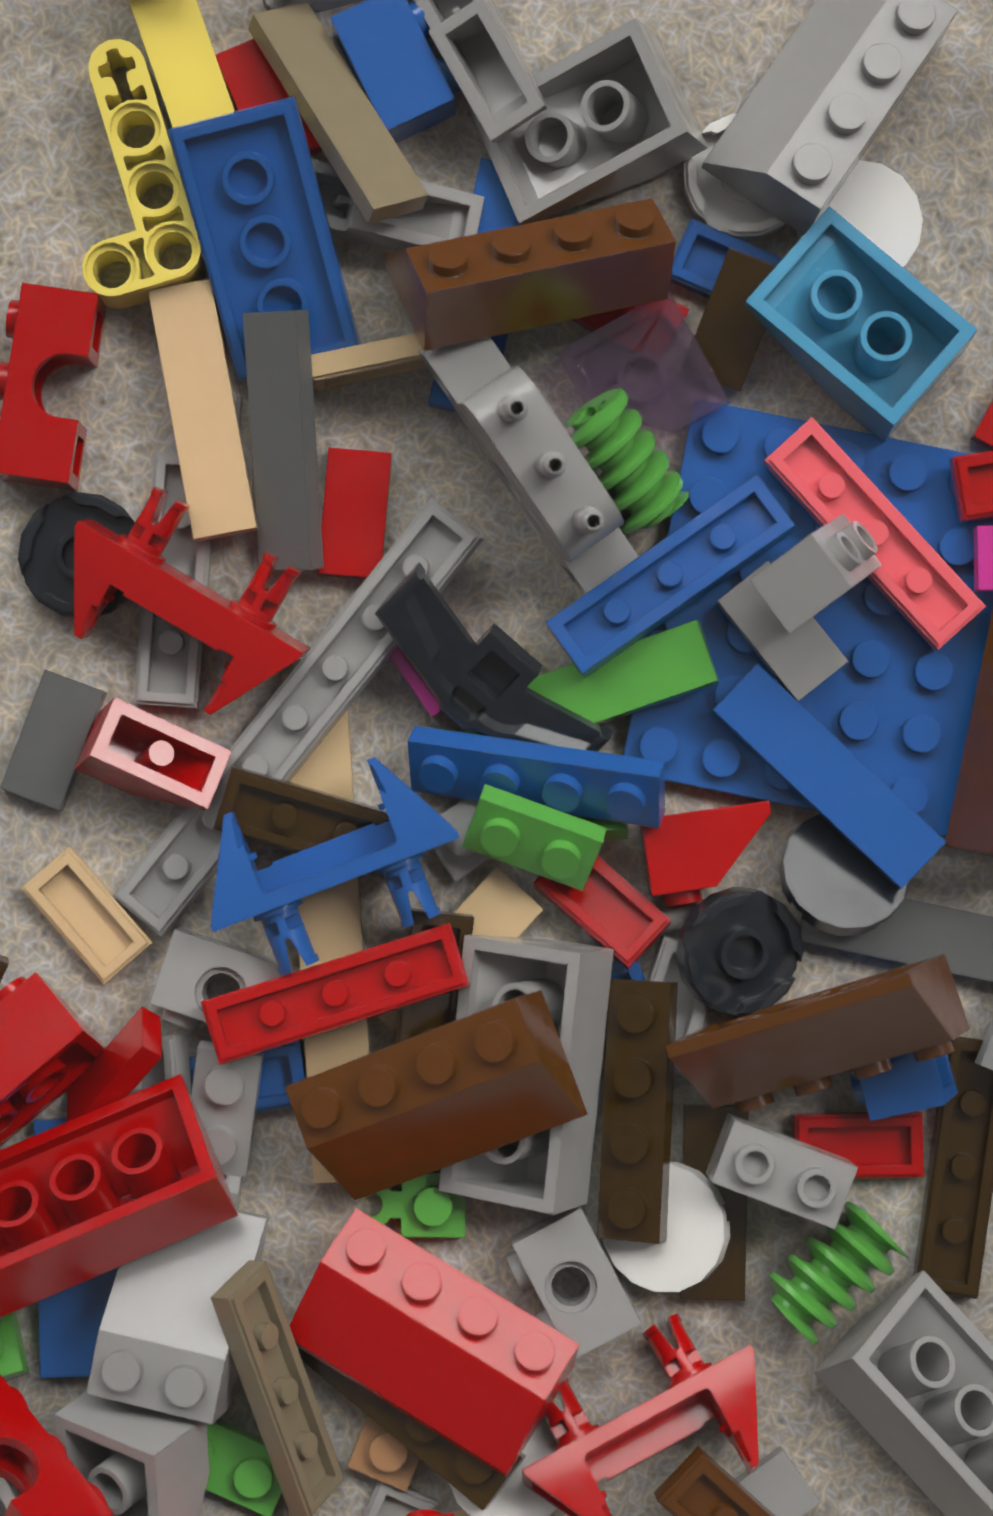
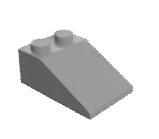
M637 18L535 74L533 78L548 108L495 143L490 141L474 111H470L516 218L521 225L538 221L652 179L708 149L658 36Z
M236 1209L238 1216L119 1266L99 1328L86 1394L214 1424L232 1406L238 1372L210 1297L248 1260L261 1261L269 1216Z
M86 1392L54 1414L56 1437L63 1444L68 1458L88 1483L96 1485L101 1490L108 1507L114 1513L113 1516L200 1515L210 1473L207 1423L89 1395Z

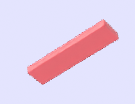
M813 417L764 460L763 464L821 527L844 513L850 523L857 521L867 529L877 544L878 552L875 556L882 564L881 567L868 575L867 578L934 651L939 650L986 607Z

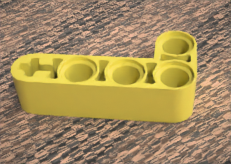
M129 0L172 127L234 112L235 110L197 1Z
M114 39L98 45L91 54L88 68L136 231L112 237L93 245L85 254L82 270L83 277L92 292L98 294L106 306L120 309L150 301L148 290L199 281L204 277L207 267L152 75L143 55L135 45L129 41ZM123 66L126 67L128 71V84L135 100L123 101L114 81L116 77L115 69ZM137 125H147L155 129L153 139L142 148H131L124 144L126 134ZM164 184L173 188L172 199L162 208L151 209L142 204L144 194L152 186ZM173 244L189 246L192 249V254L185 266L173 270L161 266L162 253ZM114 262L129 264L131 272L128 280L123 285L117 288H107L101 285V274L108 265Z

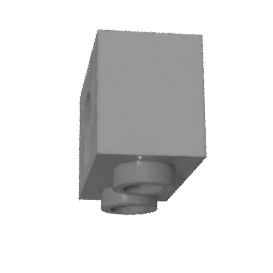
M843 513L811 533L753 577L750 582L790 634L881 567L882 564L875 556L878 552V547L871 534L859 522L853 521L850 523Z
M183 928L174 929L149 1003L164 1008L161 1019L181 1027L198 1030L200 1022H206L201 1002L210 999L208 996V985L216 974L223 973L232 976L239 983L240 989L284 975L279 974V967L275 959ZM293 966V970L290 973L299 971L300 968Z
M728 1113L707 1167L706 1175L712 1183L835 1229L858 1167L847 1158Z
M582 1206L551 1215L512 1236V1246L516 1253L506 1257L518 1284L523 1292L533 1287L535 1288L546 1309L536 1314L537 1319L580 1344L576 1359L641 1325L639 1314L602 1243L597 1238V1234ZM566 1267H575L582 1270L588 1277L586 1289L575 1297L568 1298L559 1295L551 1285L558 1271Z

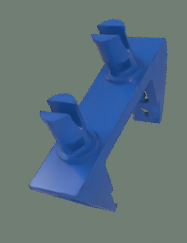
M376 757L367 760L383 801V803L378 805L380 811L386 809L389 821L379 825H375V823L278 859L271 862L272 866L257 870L254 859L258 857L256 852H250L235 812L232 811L224 815L210 925L212 932L252 917L254 922L261 920L278 964L279 974L290 973L293 970L287 938L292 940L306 966L319 961L318 954H315L297 907L303 904L301 898L374 870L376 875L383 874L400 917L402 928L414 925L408 895L410 891L414 892L429 919L441 914L419 859L425 857L424 851L460 838L458 831Z

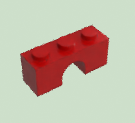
M22 282L19 300L12 299L10 301L5 326L6 336L13 338L9 363L1 362L0 400L3 401L0 418V478L2 480L78 492L87 429L79 420L48 414L43 405L42 392L48 377L61 367L81 365L97 368L107 308L98 294Z
M0 1375V1477L11 1482L21 1494L10 1501L4 1516H113L114 1513L108 1507L101 1490L96 1485L88 1483L68 1458L61 1441L54 1435L48 1434L28 1409L27 1402L21 1392L15 1387L9 1386Z

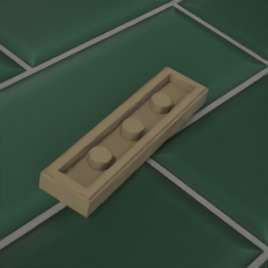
M305 2L253 14L248 28L249 32L289 97H296L302 118L366 222L370 224L422 210L428 193L309 3Z
M248 1260L210 1298L290 1515L312 1516L345 1478L266 1261Z

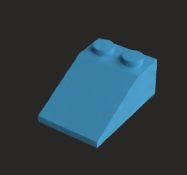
M830 206L749 296L744 304L838 406L870 433L878 436L883 442L894 433L963 354L978 329Z

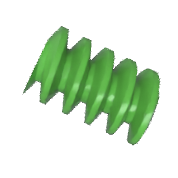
M616 388L602 393L582 405L567 419L565 425L574 428L575 431L570 437L577 448L586 447L589 452L584 458L592 470L596 468L601 469L602 473L598 479L606 491L612 488L615 490L616 494L612 497V500L619 512L625 509L629 511L630 514L624 519V525L619 527L625 535L652 527L673 514L689 498V492H680L683 486V479L676 471L667 470L670 459L663 450H653L656 443L655 436L650 430L639 429L642 423V416L636 409H624L629 397L622 388Z
M849 1201L844 1204L843 1209L850 1225L845 1227L837 1223L835 1229L825 1226L831 1240L830 1244L827 1245L810 1236L805 1240L812 1257L810 1262L793 1254L787 1257V1262L793 1274L791 1280L773 1271L768 1274V1279L774 1291V1295L770 1299L813 1346L819 1342L812 1324L814 1320L830 1329L838 1325L831 1307L833 1303L849 1311H853L857 1307L850 1290L852 1285L867 1293H872L876 1290L869 1273L870 1268L891 1276L895 1270L888 1252L893 1250L909 1258L865 1209Z

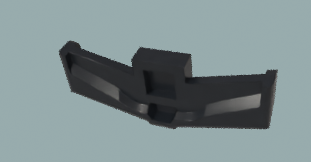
M420 562L393 589L374 613L437 698L439 708L464 730H473L484 736L596 752L611 739L613 730L604 725L601 727L528 688L527 686L539 675L543 665L495 623L475 643L425 573L426 570Z

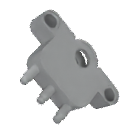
M491 337L424 351L422 348L418 351L429 372L474 438L478 441L483 453L524 513L533 522L535 528L573 583L578 582L586 594L638 558V555L619 528L624 525V520L612 498L531 379L520 367H510Z

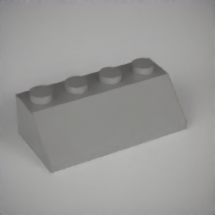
M816 0L706 157L701 168L804 235L824 213L942 41L958 9L944 0Z
M464 935L462 962L470 987L460 989L458 992L456 1020L510 999L542 990L588 1115L442 1168L440 1170L438 1191L551 1215L588 1203L614 949L560 940Z
M923 1270L916 1273L851 1327L816 1369L814 1374L945 1516H993V1345Z

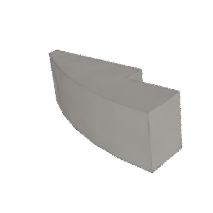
M414 0L418 8L424 11V18L431 29L428 31L491 142L495 143L548 108L522 53L493 0Z
M312 158L331 233L335 239L397 251L474 235L478 232L485 197L422 180L420 182L428 193L422 210L368 224L331 163Z

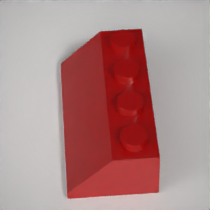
M36 972L28 979L25 977L17 978L0 990V1147L67 1092L105 1049L100 1040L53 987Z
M181 1074L0 1150V1318L238 1216L219 1160Z
M357 1208L320 1260L289 1325L297 1347L504 1477L508 1476L572 1371L580 1345Z

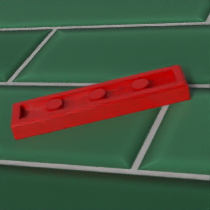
M448 923L202 1001L201 1005L219 1065H224L470 987L451 924Z

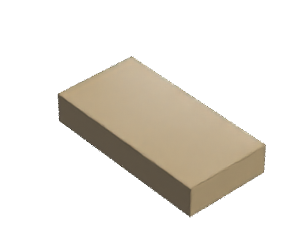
M414 333L312 354L313 386L320 391L427 369L418 352L423 347L417 334Z
M68 847L21 888L104 985L154 943L153 939L127 909L113 897L114 894L73 847Z

